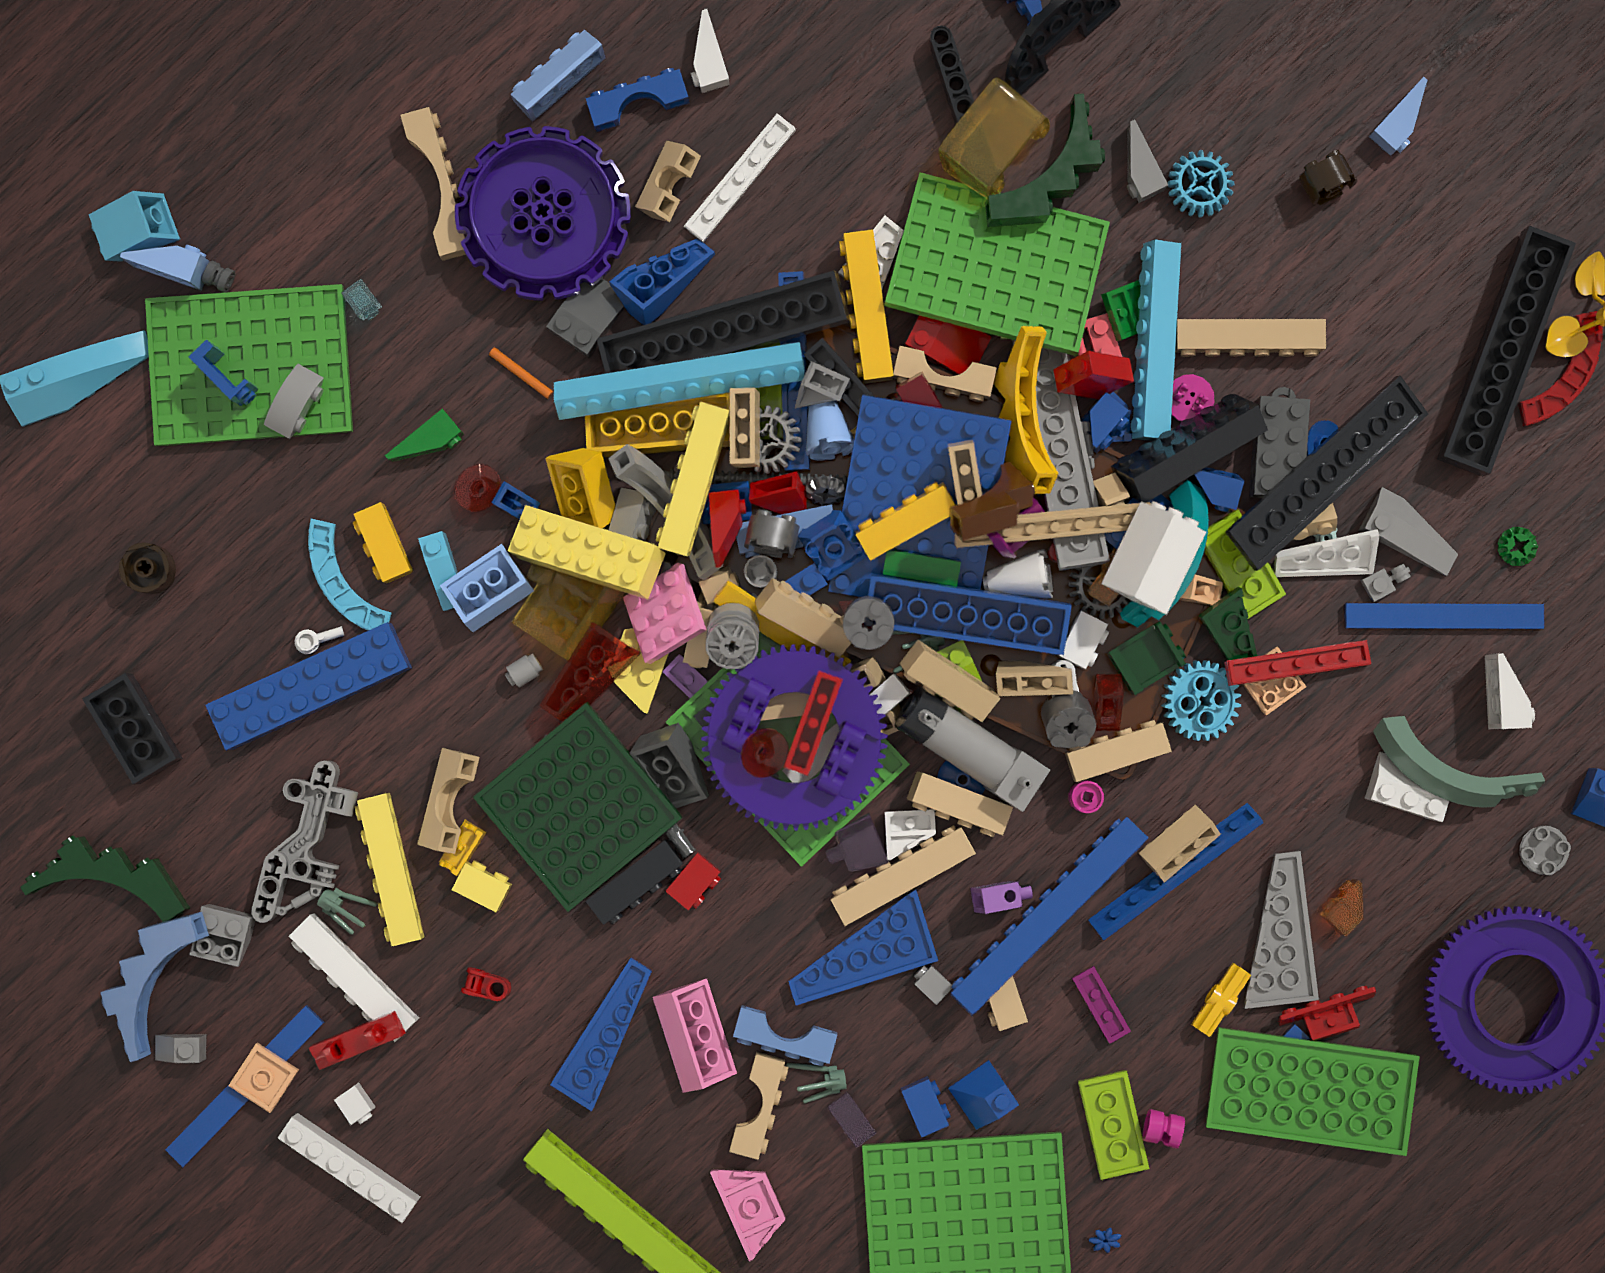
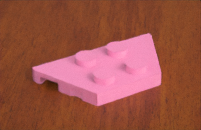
M711 1170L710 1174L748 1260L751 1261L763 1245L772 1237L776 1229L785 1221L786 1217L766 1172Z

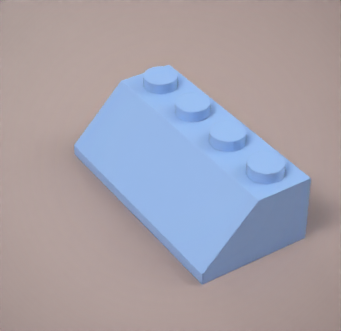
M583 30L580 34L578 32L573 34L567 41L568 44L562 50L560 48L555 50L550 55V60L543 66L541 64L538 65L531 72L532 76L525 82L520 81L513 87V92L510 94L513 101L532 122L606 58L602 44L587 31Z

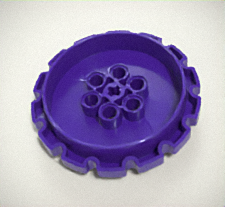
M544 126L540 134H534L531 127H526L506 133V142L500 145L496 141H492L475 156L478 167L476 169L467 168L461 178L457 191L458 195L464 198V201L455 204V223L457 232L467 235L461 241L462 248L473 267L485 266L483 277L502 291H506L511 286L515 287L517 297L542 301L544 295L548 292H551L556 300L579 294L581 292L580 284L587 282L590 286H593L611 270V265L607 260L611 257L618 259L625 247L628 232L622 229L621 226L630 223L631 217L629 195L619 192V189L624 186V179L613 160L602 161L600 159L603 155V150L584 136H579L577 140H571L570 132L567 129ZM544 184L549 186L550 190L545 194L537 192L538 186ZM520 196L528 199V202L523 206L515 203V200ZM562 197H568L571 203L568 206H561L558 201ZM539 210L547 211V216L544 218L542 215L539 216ZM522 220L526 221L528 226L524 230H518L515 228V224ZM562 221H567L571 224V227L563 231L558 228V224ZM540 233H546L550 236L548 241L543 243L537 241L536 237Z

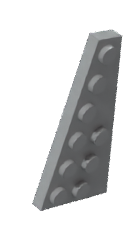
M1301 851L1274 854L1250 971L1251 976L1248 981L1243 1005L1244 1009L1319 1000Z

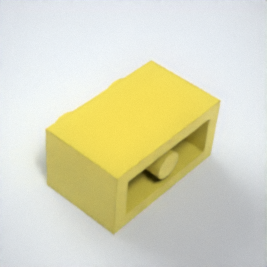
M473 860L472 864L469 862L465 863L452 890L494 912H498L512 886L511 883L507 882L509 878L499 872H495L493 875L485 871L487 867Z

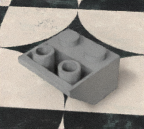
M212 904L202 906L200 912L203 913L209 936L194 941L190 955L239 967L250 943L256 920L252 914Z

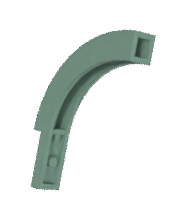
M1405 716L1382 718L1373 730L1386 755L1403 774L1428 792L1457 804L1471 807H1495L1502 798L1508 799L1516 795L1532 796L1538 792V789L1545 782L1542 773L1488 778L1458 771L1437 759L1420 743L1412 732Z

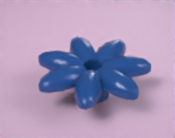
M1108 1228L1106 1231L1096 1230L1097 1237L1089 1239L1090 1243L1095 1244L1094 1251L1104 1248L1105 1252L1109 1253L1110 1246L1114 1248L1120 1247V1243L1117 1240L1121 1238V1234L1112 1235V1228Z

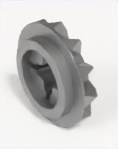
M819 476L807 483L806 497L811 499L812 503L819 502L821 506L824 504L833 505L834 502L839 503L842 497H845V485L837 478Z

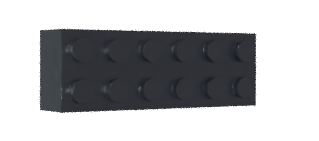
M1229 394L1224 396L1217 404L1202 409L1200 414L1195 417L1183 420L1173 430L1163 432L1156 440L1141 445L1139 450L1130 455L1122 456L1118 459L1117 463L1111 465L1113 473L1117 474L1130 497L1139 502L1146 503L1268 431L1258 404L1236 394Z

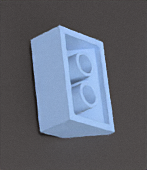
M502 544L440 585L463 623L472 632L534 592L530 583Z

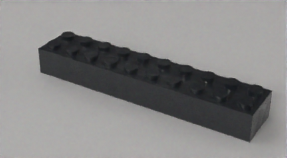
M1528 226L1521 231L1437 460L1482 477L1491 474L1575 248V242L1532 226Z
M830 271L597 339L605 373L607 374L754 350L851 322L839 275L836 271Z

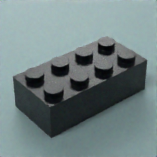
M124 673L83 698L85 705L132 784H142L183 759L133 674Z

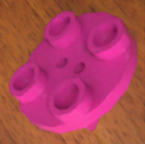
M1190 374L1180 376L1173 381L1171 415L1176 420L1182 422L1185 419L1193 418L1200 414L1202 409L1214 405V391L1203 377Z

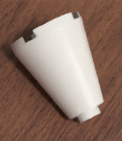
M1044 549L1035 551L987 571V576L983 577L985 591L1038 599L1053 598L1051 594L1053 592L1050 565L1044 564V558H1048Z

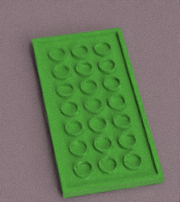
M1218 1027L1205 1126L1206 1128L1407 1156L1419 1056Z

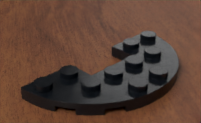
M1051 0L1044 9L1031 18L1030 24L1012 51L1004 82L1007 98L1014 102L1049 71L1044 56L1076 27L1079 33L1086 38L1121 6L1120 1Z

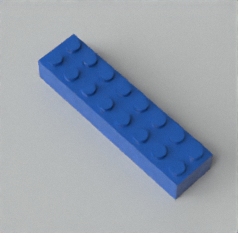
M871 574L868 596L879 598L890 607L894 617V630L1064 655L1072 607L1070 603ZM865 617L864 625L872 627L876 621Z
M386 622L206 704V708L225 750H234L410 670L412 666L393 624Z

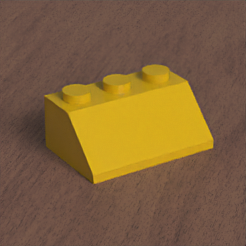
M581 448L546 457L561 516L599 528H604L608 525L614 513L615 501L601 451Z

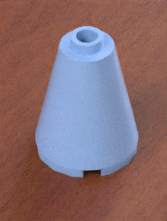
M837 400L808 406L807 456L810 454V459L821 461L835 459V454L841 452L843 456L850 454L853 451L854 438Z

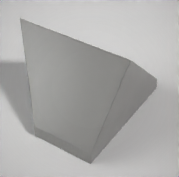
M811 361L800 385L795 408L836 400L840 402L850 379Z

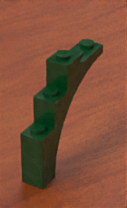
M1084 93L1074 94L1070 102V127L1062 153L1048 170L1037 179L1018 189L1002 194L988 195L985 202L987 227L1046 223L1050 214L1053 213L1051 199L1072 197L1076 189L1079 188L1078 174L1074 173L1098 172L1102 163L1105 162L1104 148L1100 147V140H1092V127L1087 122L1090 108L1089 103L1085 102Z
M73 835L61 843L63 847L57 850L62 860L59 857L52 860L46 865L48 869L42 873L37 871L25 878L27 883L20 887L25 895H30L56 882L69 879H93L115 884L135 894L156 912L162 922L173 920L190 909L185 898L158 858L150 860L148 857L135 865L137 867L136 870L121 847L114 849L112 846L108 847L98 854L100 856L98 858L85 836L76 838Z

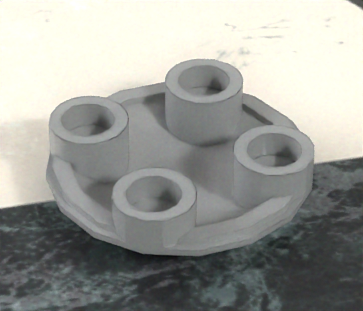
M1537 826L1530 829L1523 836L1519 855L1523 864L1530 871L1537 874L1552 875L1566 864L1571 846L1558 829L1551 826Z

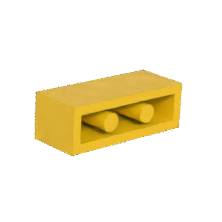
M380 502L354 513L356 519L353 521L354 528L358 535H363L366 543L362 545L367 557L372 556L375 566L372 569L377 580L382 579V582L387 584L414 572L385 504Z

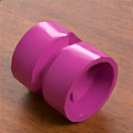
M1079 781L1070 788L1068 800L1075 810L1082 813H1093L1102 806L1104 793L1097 783Z
M1149 1109L1143 1127V1141L1155 1144L1162 1141L1164 1146L1178 1149L1184 1133L1185 1117L1171 1113L1165 1116L1162 1111Z

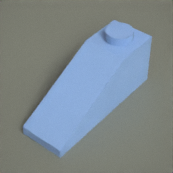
M1425 77L1415 85L1369 136L1390 156L1396 150L1401 153L1410 143L1407 138L1414 130L1427 83Z

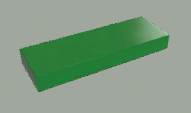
M890 549L886 552L883 575L957 586L961 561Z

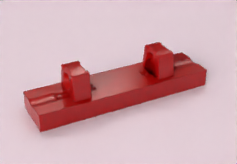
M393 1011L315 1043L309 1047V1050L319 1070L402 1037L406 1032L396 1011Z

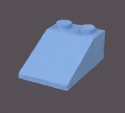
M186 245L185 248L169 246L121 252L120 258L133 267L201 291L204 286L202 275L210 262L205 258L206 254L190 245Z

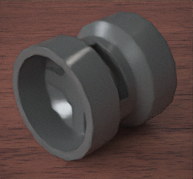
M212 260L203 272L202 282L209 286L214 285L219 291L226 293L234 282L236 272L230 268L224 269L219 263Z

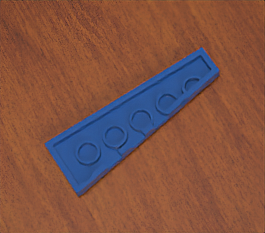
M632 957L550 1084L590 1111L595 1107L652 972L651 969Z

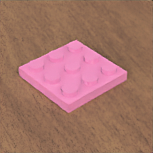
M682 563L673 565L670 569L657 576L648 600L632 594H627L623 597L645 663L652 664L707 630L685 566Z

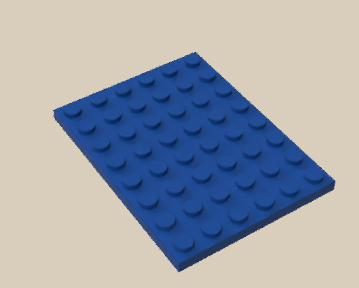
M862 394L842 514L856 533L860 523L870 518L873 522L881 517L879 513L891 506L894 509L903 505V499L912 494H915L917 497L925 493L924 488L936 481L938 485L944 482L954 502L958 505L948 444L973 440L981 492L982 495L985 494L1000 479L1002 473L1001 465L1004 464L1011 420ZM951 516L892 548V550L961 561L957 586L978 590L981 588L988 545L957 548L955 546V533L951 529ZM886 552L872 560L867 556L830 579L828 591L858 597L868 596L871 574L883 575Z

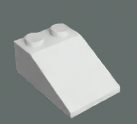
M1504 654L1485 655L1488 729L1532 728V723L1535 721L1534 708H1531V702Z

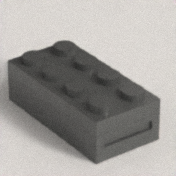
M1286 387L1277 388L1271 396H1260L1255 401L1260 407L1268 431L1253 439L1249 497H1264L1307 457L1310 399L1296 398L1293 390ZM1279 395H1285V396H1287L1288 398L1279 397Z

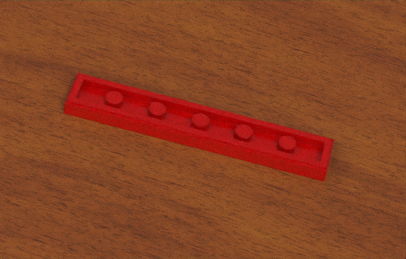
M1367 640L1228 660L1224 664L1228 686L1368 666L1371 665Z

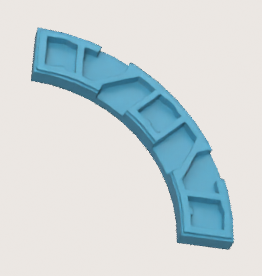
M311 519L308 545L312 569L320 588L330 603L348 620L368 631L386 622H390L391 612L381 610L364 601L353 591L343 577L335 554L336 524Z

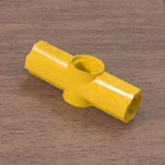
M1232 963L1220 982L1215 984L1207 994L1204 1006L1198 1012L1191 1025L1210 1037L1222 1018L1227 1016L1236 1005L1237 996L1251 975Z

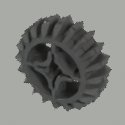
M1114 553L1109 555L1110 561L1108 563L1098 564L1105 566L1097 578L1085 576V573L1096 565L1075 568L1079 571V574L1070 573V577L1076 579V582L1068 583V587H1076V591L1069 593L1070 597L1076 595L1079 597L1074 602V605L1077 606L1083 603L1084 606L1080 611L1086 612L1090 608L1089 615L1093 617L1096 611H1099V619H1104L1105 611H1107L1110 618L1114 617V608L1120 614L1123 611L1120 604L1127 606L1130 603L1124 596L1110 588L1107 590L1103 589V592L1100 593V586L1094 583L1102 581L1101 579L1105 577L1115 556ZM1082 583L1093 589V602L1085 596ZM1106 593L1119 595L1118 599L1111 605L1100 606V602Z

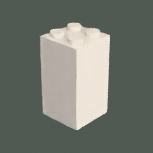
M1152 501L1151 505L1140 502L1101 584L1136 603L1167 615L1206 532L1197 527L1199 524L1197 521L1188 517L1183 519V513L1169 507L1168 511H1166V507Z

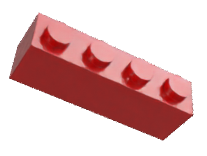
M818 671L784 765L785 768L808 776L843 679Z

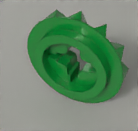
M1519 526L1507 529L1498 541L1500 557L1512 566L1528 564L1536 557L1537 548L1539 547L1536 542V536L1529 529ZM1515 540L1517 542L1526 541L1522 547V553L1519 550L1510 552L1515 546Z

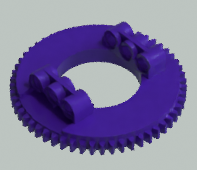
M794 644L791 645L790 651H787L785 646L781 645L780 653H777L776 649L771 647L770 655L761 650L760 659L755 656L753 662L744 666L743 669H735L736 675L728 672L727 675L730 681H720L724 689L715 688L714 690L719 697H710L709 699L715 706L706 707L711 716L703 717V720L707 721L709 726L702 727V730L708 732V735L701 738L702 741L708 742V745L703 747L702 751L710 753V755L704 758V761L712 762L707 771H715L711 780L719 779L720 782L716 789L725 788L722 797L730 795L732 798L729 804L732 805L737 802L739 805L736 811L738 812L745 808V817L748 818L752 813L755 814L754 822L756 823L761 818H764V826L773 821L774 829H777L779 824L783 823L784 830H787L789 824H792L795 831L798 830L799 824H802L804 829L808 830L809 823L811 822L815 828H818L819 820L826 826L828 825V817L837 821L838 812L846 816L845 807L854 810L852 801L855 800L861 803L862 799L859 794L862 793L867 796L869 794L865 786L874 787L875 785L870 778H879L880 776L875 771V768H883L878 759L886 758V755L881 753L880 749L887 748V745L882 743L881 739L888 737L887 734L881 733V730L886 728L887 724L879 723V720L884 718L885 714L877 713L882 704L873 703L878 698V695H869L873 686H863L867 678L858 680L857 677L860 671L857 670L851 673V663L843 667L844 658L842 657L835 662V653L833 652L828 657H825V649L816 654L815 646H812L810 651L806 652L805 645H802L800 650L797 651ZM818 671L843 679L832 708V713L838 723L839 732L819 776L804 782H786L766 773L755 760L750 742L770 699L789 692H800L810 695Z
M1504 906L1503 913L1499 908H1494L1493 915L1490 911H1484V918L1478 914L1474 915L1475 922L1467 919L1465 920L1467 928L1458 925L1459 934L1450 933L1451 942L1443 940L1447 948L1437 949L1441 957L1432 958L1437 966H1429L1428 968L1434 974L1433 976H1426V980L1430 981L1431 985L1424 987V990L1429 991V995L1424 997V1000L1429 1002V1006L1424 1007V1010L1431 1013L1430 1016L1426 1017V1021L1433 1022V1025L1429 1027V1031L1437 1032L1433 1040L1441 1041L1438 1049L1441 1051L1447 1050L1443 1056L1447 1059L1453 1058L1450 1063L1452 1066L1460 1065L1458 1069L1460 1073L1464 1074L1467 1072L1466 1077L1471 1080L1476 1077L1475 1082L1480 1085L1485 1081V1087L1491 1089L1495 1085V1090L1501 1092L1504 1087L1505 1092L1512 1093L1513 1089H1515V1092L1518 1094H1522L1523 1089H1525L1530 1094L1533 1092V1087L1537 1091L1542 1092L1543 1084L1546 1088L1552 1089V1081L1562 1085L1561 1077L1570 1080V1071L1577 1075L1579 1074L1577 1065L1587 1066L1584 1061L1585 1057L1593 1060L1594 1057L1590 1050H1600L1595 1042H1604V1039L1599 1035L1600 1033H1605V1027H1603V1023H1605V977H1602L1605 974V968L1599 967L1604 960L1602 958H1594L1599 951L1597 949H1590L1593 943L1589 940L1584 941L1586 936L1584 933L1576 934L1578 927L1571 926L1569 928L1570 922L1568 920L1560 922L1561 917L1558 915H1554L1551 918V912L1545 911L1542 914L1541 909L1537 908L1532 912L1531 907L1526 906L1523 911L1520 906H1514L1512 912L1510 907ZM1511 955H1528L1539 960L1550 970L1559 990L1549 1006V1010L1542 1016L1535 1032L1532 1033L1525 1043H1506L1494 1038L1482 1026L1475 1009V990L1490 965L1503 957Z

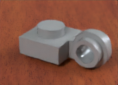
M1403 563L1390 570L1391 576H1388L1385 569H1381L1361 580L1371 601L1375 602L1395 591L1396 589L1392 583L1393 580L1400 583L1411 577L1409 567H1405Z

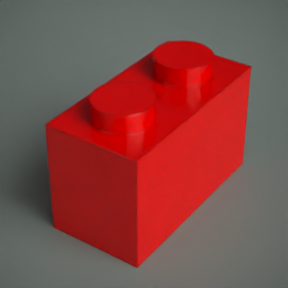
M698 852L668 887L666 892L687 910L692 906L696 909L705 899L702 895L708 887L712 890L721 880L718 876L721 870Z

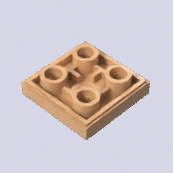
M1277 646L1265 655L1282 652ZM1299 676L1243 684L1264 715H1268L1306 688V685Z

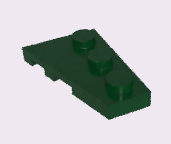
M1240 587L1235 588L1198 615L1227 661L1257 656L1253 634L1250 633L1247 620L1249 618L1247 609H1245L1242 597L1244 595Z

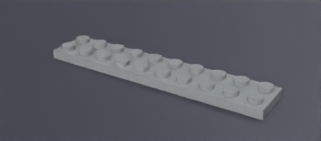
M1042 347L1037 369L1036 408L1044 446L1051 462L1059 473L1051 493L1044 494L1047 512L1099 507L1076 396L1057 392L1053 369L1068 362L1067 354ZM1104 533L1053 538L1059 571L1105 564L1110 561Z

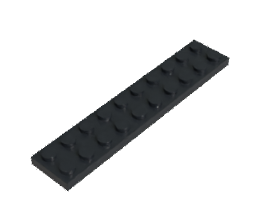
M1401 375L1395 376L1225 531L1254 571L1260 570L1428 415V412Z

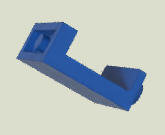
M206 339L189 358L230 400L240 406L249 404L256 397L255 393L258 391V388L246 379L235 387L214 365L224 353Z

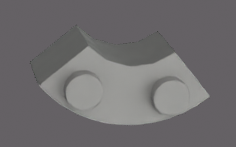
M297 364L275 396L264 425L288 439L296 432L300 433L306 424V419L304 418L313 402H317L323 394L324 389L321 386L324 378Z

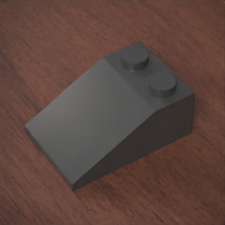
M603 278L593 286H590L587 282H582L580 284L581 292L567 297L546 326L549 332L589 359L598 347L597 339L606 336L625 308L610 286V283Z
M679 723L644 734L638 738L629 754L675 808L708 798L709 794L692 742Z

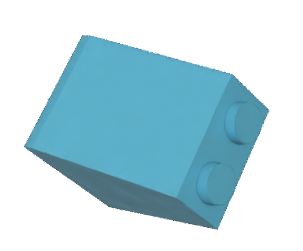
M132 191L89 214L92 229L96 234L100 245V252L104 256L105 261H123L120 258L121 252L159 248L180 239L163 193Z

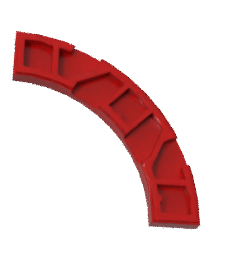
M1598 311L1574 316V318L1578 320L1580 327L1595 321ZM1596 325L1583 331L1588 338L1586 348L1581 353L1571 356L1565 371L1550 388L1534 398L1518 403L1523 427L1538 423L1555 415L1582 392L1594 373L1599 360L1603 326Z

